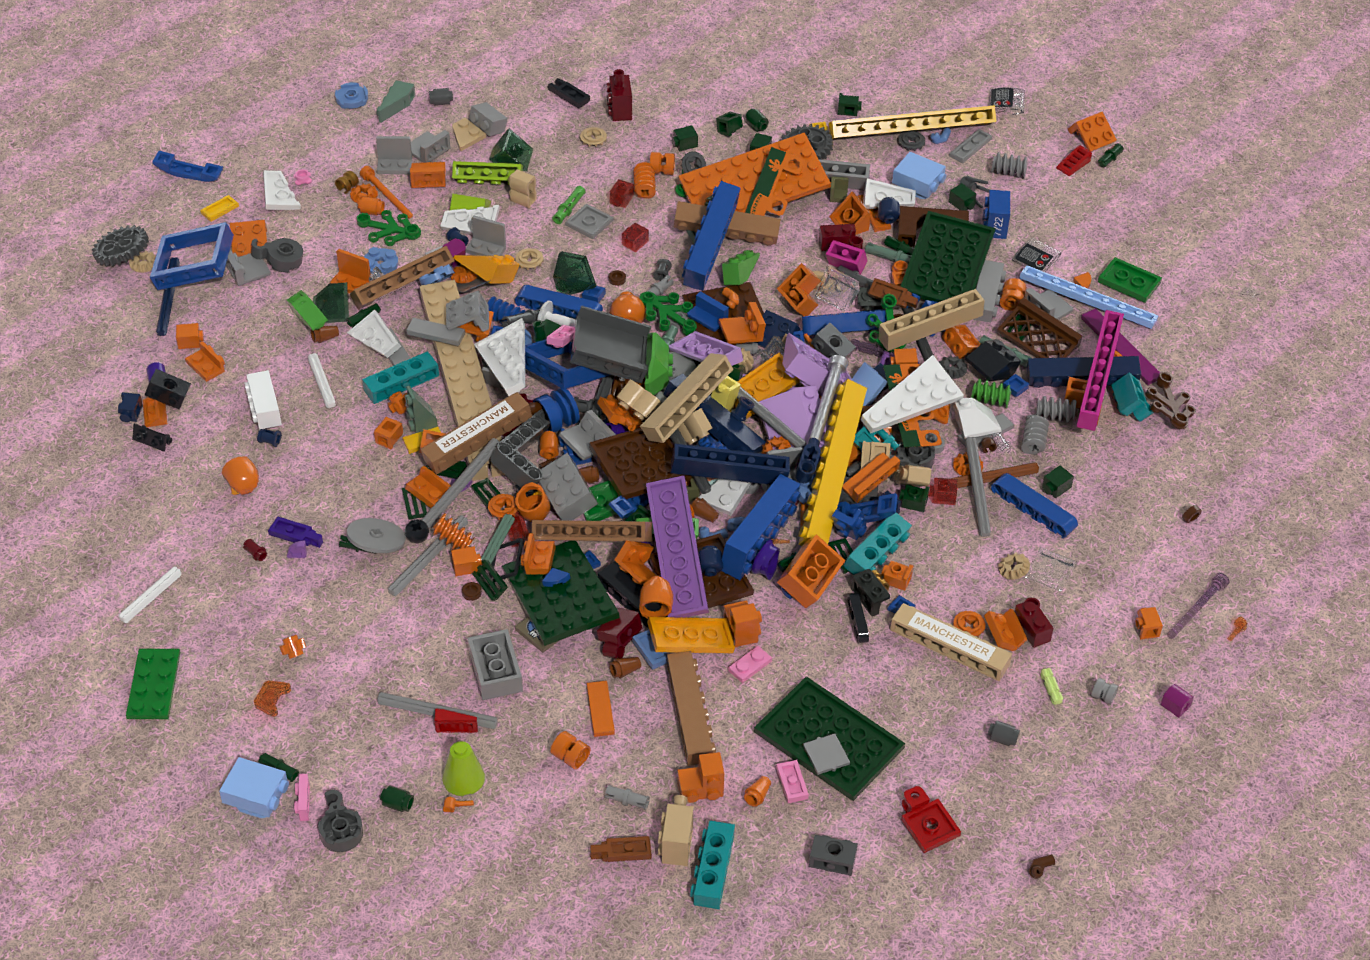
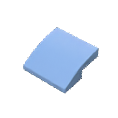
M866 362L862 364L852 378L854 382L867 388L863 406H870L887 384V380Z

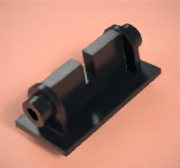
M133 424L132 440L161 451H165L166 444L170 445L172 443V438L169 434L165 435L146 428L145 425Z

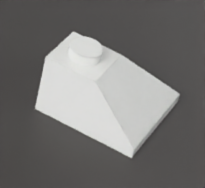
M972 397L962 398L954 402L955 419L964 439L1001 432V427L992 410Z

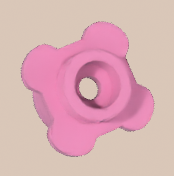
M305 169L298 170L294 174V178H296L295 184H310L312 182L310 178L311 173Z

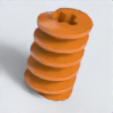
M648 162L638 163L633 171L634 192L639 198H652L656 194L655 171Z
M444 513L433 527V535L436 536L440 533V541L447 538L446 545L453 543L452 550L458 547L459 549L469 547L475 537L470 539L471 532L464 534L465 527L458 530V522L451 525L453 518L445 520L446 513Z

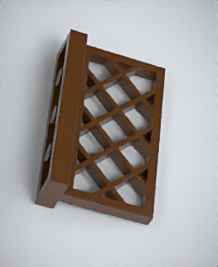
M1024 297L997 329L999 334L1036 358H1049V355L1067 358L1074 349L1080 346L1082 340L1081 334ZM1019 313L1025 317V320L1016 321L1015 316ZM1029 324L1038 325L1040 330H1031ZM1017 325H1026L1027 331L1018 332ZM1006 326H1014L1015 332H1007L1004 328ZM1041 334L1042 341H1033L1032 335ZM1044 334H1052L1055 339L1045 340ZM1028 335L1030 342H1022L1019 336ZM1066 343L1071 347L1066 350H1060L1059 344ZM1056 344L1057 350L1048 351L1047 345ZM1043 345L1044 351L1038 352L1034 349V346Z

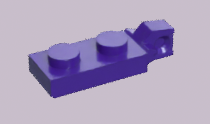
M279 516L268 529L269 535L293 543L305 541L306 546L310 544L318 548L323 544L322 535L316 533L311 526Z

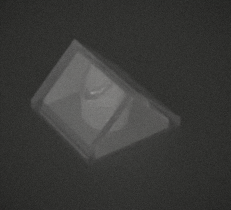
M827 265L815 297L847 312L860 291L859 281Z

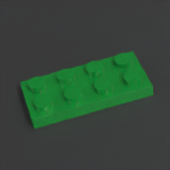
M180 649L138 650L126 711L127 719L169 720L181 654Z

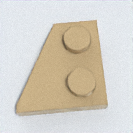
M466 118L452 124L460 151L486 138V133Z

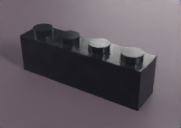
M616 561L599 571L598 578L605 590L626 609L639 612L641 623L649 629L648 619L643 617L639 610L640 592L643 584L640 585L634 582L632 576L622 571ZM651 602L644 606L647 610L655 612L661 609L662 603Z

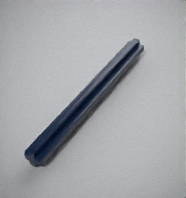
M178 257L170 258L168 269L179 267L180 261ZM175 287L164 289L156 329L158 336H166Z

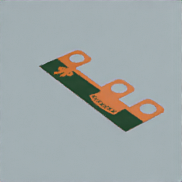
M771 147L745 213L765 216L766 211H769L779 216L783 215L788 203L785 199L774 196V190L782 170L799 174L804 160ZM792 159L798 160L799 168L791 169L788 165L789 161ZM781 201L783 203L782 210L775 211L772 208L773 202Z
M920 364L883 365L889 391L910 375L908 373L909 367L918 368ZM933 410L930 411V415L927 417L919 415L898 423L904 447L941 445V437L937 430H920L918 420L934 419ZM926 434H935L937 441L934 443L928 442L925 438Z

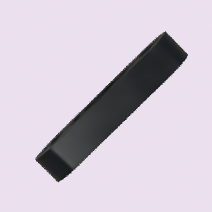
M859 593L848 594L847 603L851 619L855 623L853 627L857 643L869 642V633Z

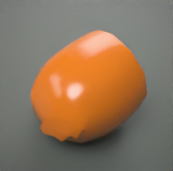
M246 456L231 459L224 465L221 472L231 486V494L233 495L251 493L259 482L258 470L255 464Z
M530 482L519 490L515 501L522 517L529 522H532V520H544L550 513V500L539 484ZM529 490H538L533 495L526 497V492Z
M652 576L651 579L643 584L639 599V610L643 617L647 619L649 617H665L671 613L674 594L670 583L660 576ZM651 602L662 603L661 609L655 612L647 610L644 605Z

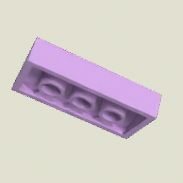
M696 331L669 345V350L702 362L710 353L726 355L731 366L743 361L740 347Z

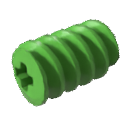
M979 378L974 384L971 397L975 398L976 396L979 402L984 398L985 404L990 399L992 405H995L998 401L999 407L1006 403V408H1008L1011 396L1010 385L1003 389V383H1000L997 388L994 381L989 386L988 380L981 384V379Z

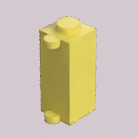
M727 376L714 389L711 397L731 412L734 409L741 384Z

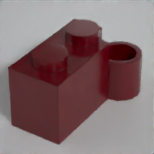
M855 224L821 225L819 231L821 252L828 251L833 240L863 249V239L855 236Z
M1030 597L1025 602L1017 604L1015 606V613L1031 646L1035 648L1051 642L1054 628L1040 609L1039 600Z
M619 607L617 610L620 618L602 624L599 627L597 636L599 641L605 642L602 649L605 657L620 659L624 656L625 646L632 640L633 636L643 629L639 612Z

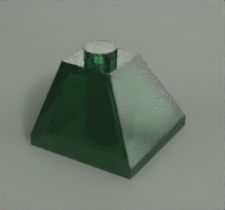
M509 128L493 147L489 160L492 163L522 164L523 171H527L533 148Z
M563 251L559 253L553 275L555 287L559 292L572 295L597 286L586 256Z
M347 282L329 283L313 297V303L328 320L325 323L347 322L346 318L349 317Z

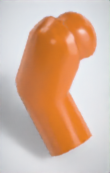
M728 287L724 288L722 295L729 299L726 305L734 309L739 304V296Z

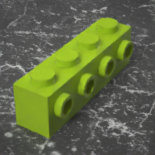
M453 161L452 178L457 180V183H467V180H474L475 184H484V181H491V184L501 185V181L508 182L509 176L517 169L523 171V165Z

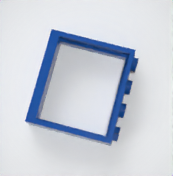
M227 222L163 235L150 274V279L156 289L162 290L223 277L234 236ZM216 241L212 260L167 269L172 250Z
M547 339L525 345V369L562 389L611 375L583 366L567 369L548 359L568 352L571 354L573 340L562 348L546 344Z

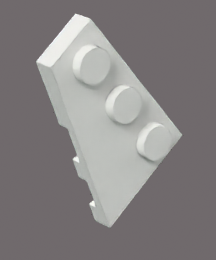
M264 170L266 210L301 209L299 201H296L295 194L289 189L288 182L282 172Z
M867 179L864 188L863 205L867 209H878V203L883 198L893 197L899 202L900 206L913 207L916 190Z
M493 205V207L489 208L477 207V209L471 210L457 209L445 211L440 227L448 231L456 227L460 230V233L473 235L472 216L475 215L496 221L500 206Z
M376 310L372 311L347 332L350 336L386 358L401 347Z
M719 479L711 486L709 493L701 494L699 498H704L715 510L732 516L752 482Z

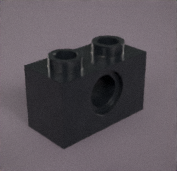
M155 369L145 396L180 410L191 383Z

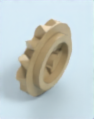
M598 127L586 128L580 134V141H583V145L588 144L589 147L592 145L597 147L598 144L603 145V142H606L607 139L606 132Z
M527 248L519 251L516 254L515 260L520 264L521 269L527 268L529 270L530 268L536 269L537 266L541 267L544 257L539 250Z
M146 250L142 253L139 252V256H133V260L129 259V266L133 271L144 273L152 270L156 255L153 252L148 253Z
M1023 553L1007 554V557L1001 558V562L998 564L999 572L1006 579L1015 580L1022 578L1030 569L1029 559ZM1016 562L1017 565H1015V567H1013L1012 570L1011 565H1013V563Z

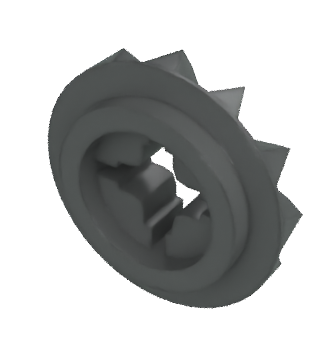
M907 131L899 136V145H902V149L907 148L908 151L910 149L914 151L917 149L921 150L922 146H925V137L919 132Z
M695 151L686 153L681 159L683 173L706 166L704 157ZM694 162L696 168L691 169L690 163Z
M950 355L948 358L943 357L939 361L951 379L961 378L967 372V363H965L964 359H959L958 356L952 357Z

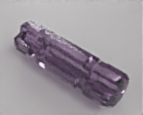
M851 340V343L856 346L855 350L858 349L859 352L870 355L875 354V356L881 358L885 351L881 346L876 347L874 344L860 342V340Z

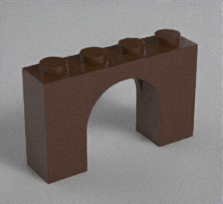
M900 206L898 240L901 242L905 241L909 246L915 247L916 231L923 226L928 211L969 221V211Z

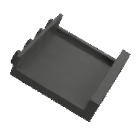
M581 306L575 321L570 363L642 383L648 370V365H645L647 335L651 330V326Z

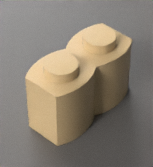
M517 169L509 176L508 180L511 188L509 191L510 199L514 203L530 208L537 199V192L535 190L536 178Z
M631 379L617 396L618 404L625 410L631 409L634 411L633 415L640 421L646 420L656 410L657 406L662 404L657 397Z
M702 408L693 412L678 429L685 442L691 445L709 435L708 430L712 429V426Z
M900 465L899 469L894 472L896 484L915 487H927L930 484L931 469L928 467Z

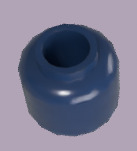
M893 197L883 198L878 203V218L886 224H892L899 219V202Z
M716 546L703 547L698 552L702 573L708 577L715 576L723 569V553Z

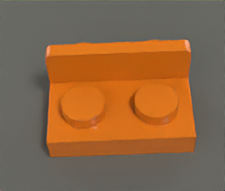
M959 324L948 328L942 336L944 342L959 359H964L967 353H972L981 345L966 325Z
M201 341L199 342L200 350L186 357L185 361L207 382L225 372V361L222 356L214 352L210 345L207 346Z
M423 466L420 469L419 475L406 483L405 489L432 509L451 485L426 466Z
M529 533L528 541L524 542L525 554L521 555V565L525 567L526 574H548L552 566L555 542L535 541L534 534Z
M1009 609L1003 615L988 611L984 615L998 647L1015 651L1027 641L1024 630L1013 609Z

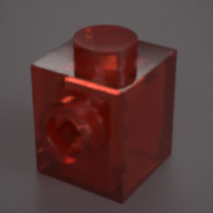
M618 179L610 190V204L626 208L634 196V184Z
M637 223L632 224L622 233V245L634 252H637L649 242V230Z
M934 477L933 485L929 486V496L932 497V503L955 505L957 479Z

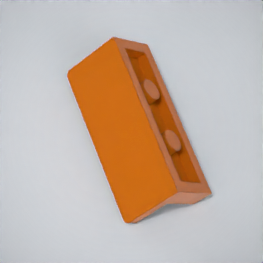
M881 453L845 482L842 489L858 503L899 469L901 460L896 455L890 459L885 453Z

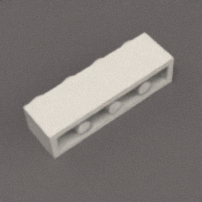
M269 370L246 374L248 382H244L253 422L258 423L259 430L282 425Z

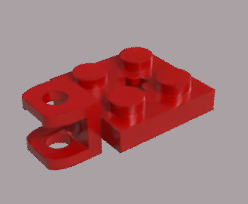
M915 786L904 792L905 800H902V807L906 814L902 815L901 821L923 853L961 836V830L939 798L929 802L930 798L920 786ZM929 822L931 825L935 824L936 826L934 829L927 828V823Z

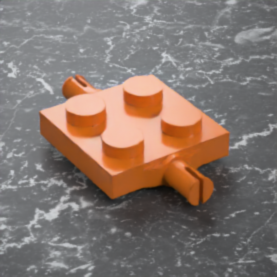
M608 395L607 399L599 398L597 404L610 423L618 425V423L622 424L629 431L641 428L640 426L643 424V421L637 419L633 415L634 411L631 409H623L618 404L619 401L615 399L614 395Z

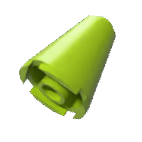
M463 741L456 742L451 746L442 775V781L446 790L456 796L476 793L481 789L485 781L484 770L471 746Z

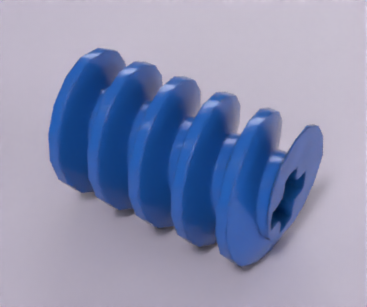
M495 296L491 297L488 301L489 311L494 312L492 319L500 324L504 322L502 318L505 316L526 312L525 310L521 311V308L515 307L514 304L509 305L507 301L497 300Z

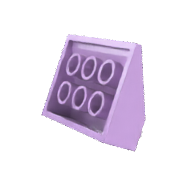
M788 333L782 362L785 373L792 378L795 376L799 378V381L804 386L816 385L818 394L822 396L830 373L828 369L830 359ZM847 370L840 375L838 385L847 379L852 380Z
M816 385L798 387L759 401V403L808 444L821 402ZM763 420L768 440L773 439L774 436L781 437L777 431ZM827 421L819 444L820 450L825 443L823 437L828 430Z

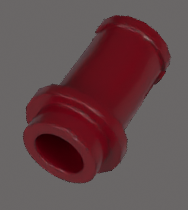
M248 539L244 542L243 549L248 551L255 561H263L267 557L266 548L260 547L253 539Z

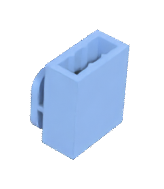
M909 152L893 170L892 183L900 187L916 190L915 197L927 199L932 193L936 192L939 184L945 181L946 166Z
M238 757L219 792L222 803L237 807L242 813L258 818L270 817L273 810L275 811L278 808L279 799L283 793H286L289 781H287L286 771Z

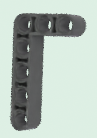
M545 409L536 412L531 418L500 441L490 457L492 464L521 488L530 482L538 484L543 477L542 471L525 458L521 452L540 438L543 432L548 430L550 421Z

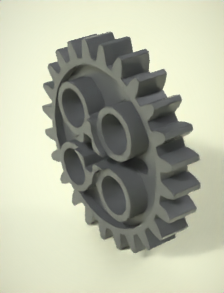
M806 124L803 127L797 125V129L791 128V132L785 131L786 135H782V139L779 140L781 141L805 132L818 159H827V155H830V151L833 150L832 135L829 134V130L825 131L824 127L819 129V125L815 127L812 124L809 127H806Z
M129 225L126 228L121 226L119 230L114 229L112 233L107 232L108 235H102V239L97 240V244L93 245L92 254L100 265L105 264V266L111 264V266H114L116 263L120 265L122 261L127 263L128 259L133 260V256H139V252L144 251V247L148 246L149 237L144 228L141 229L140 226L136 227L133 225L131 228Z

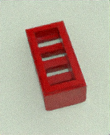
M1079 145L1056 169L1067 176H1071L1091 162L1092 152Z
M435 709V728L437 733L478 732L477 717L444 709Z

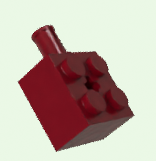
M616 69L614 75L609 76V83H606L608 115L612 116V121L632 120L629 75H624L623 70Z

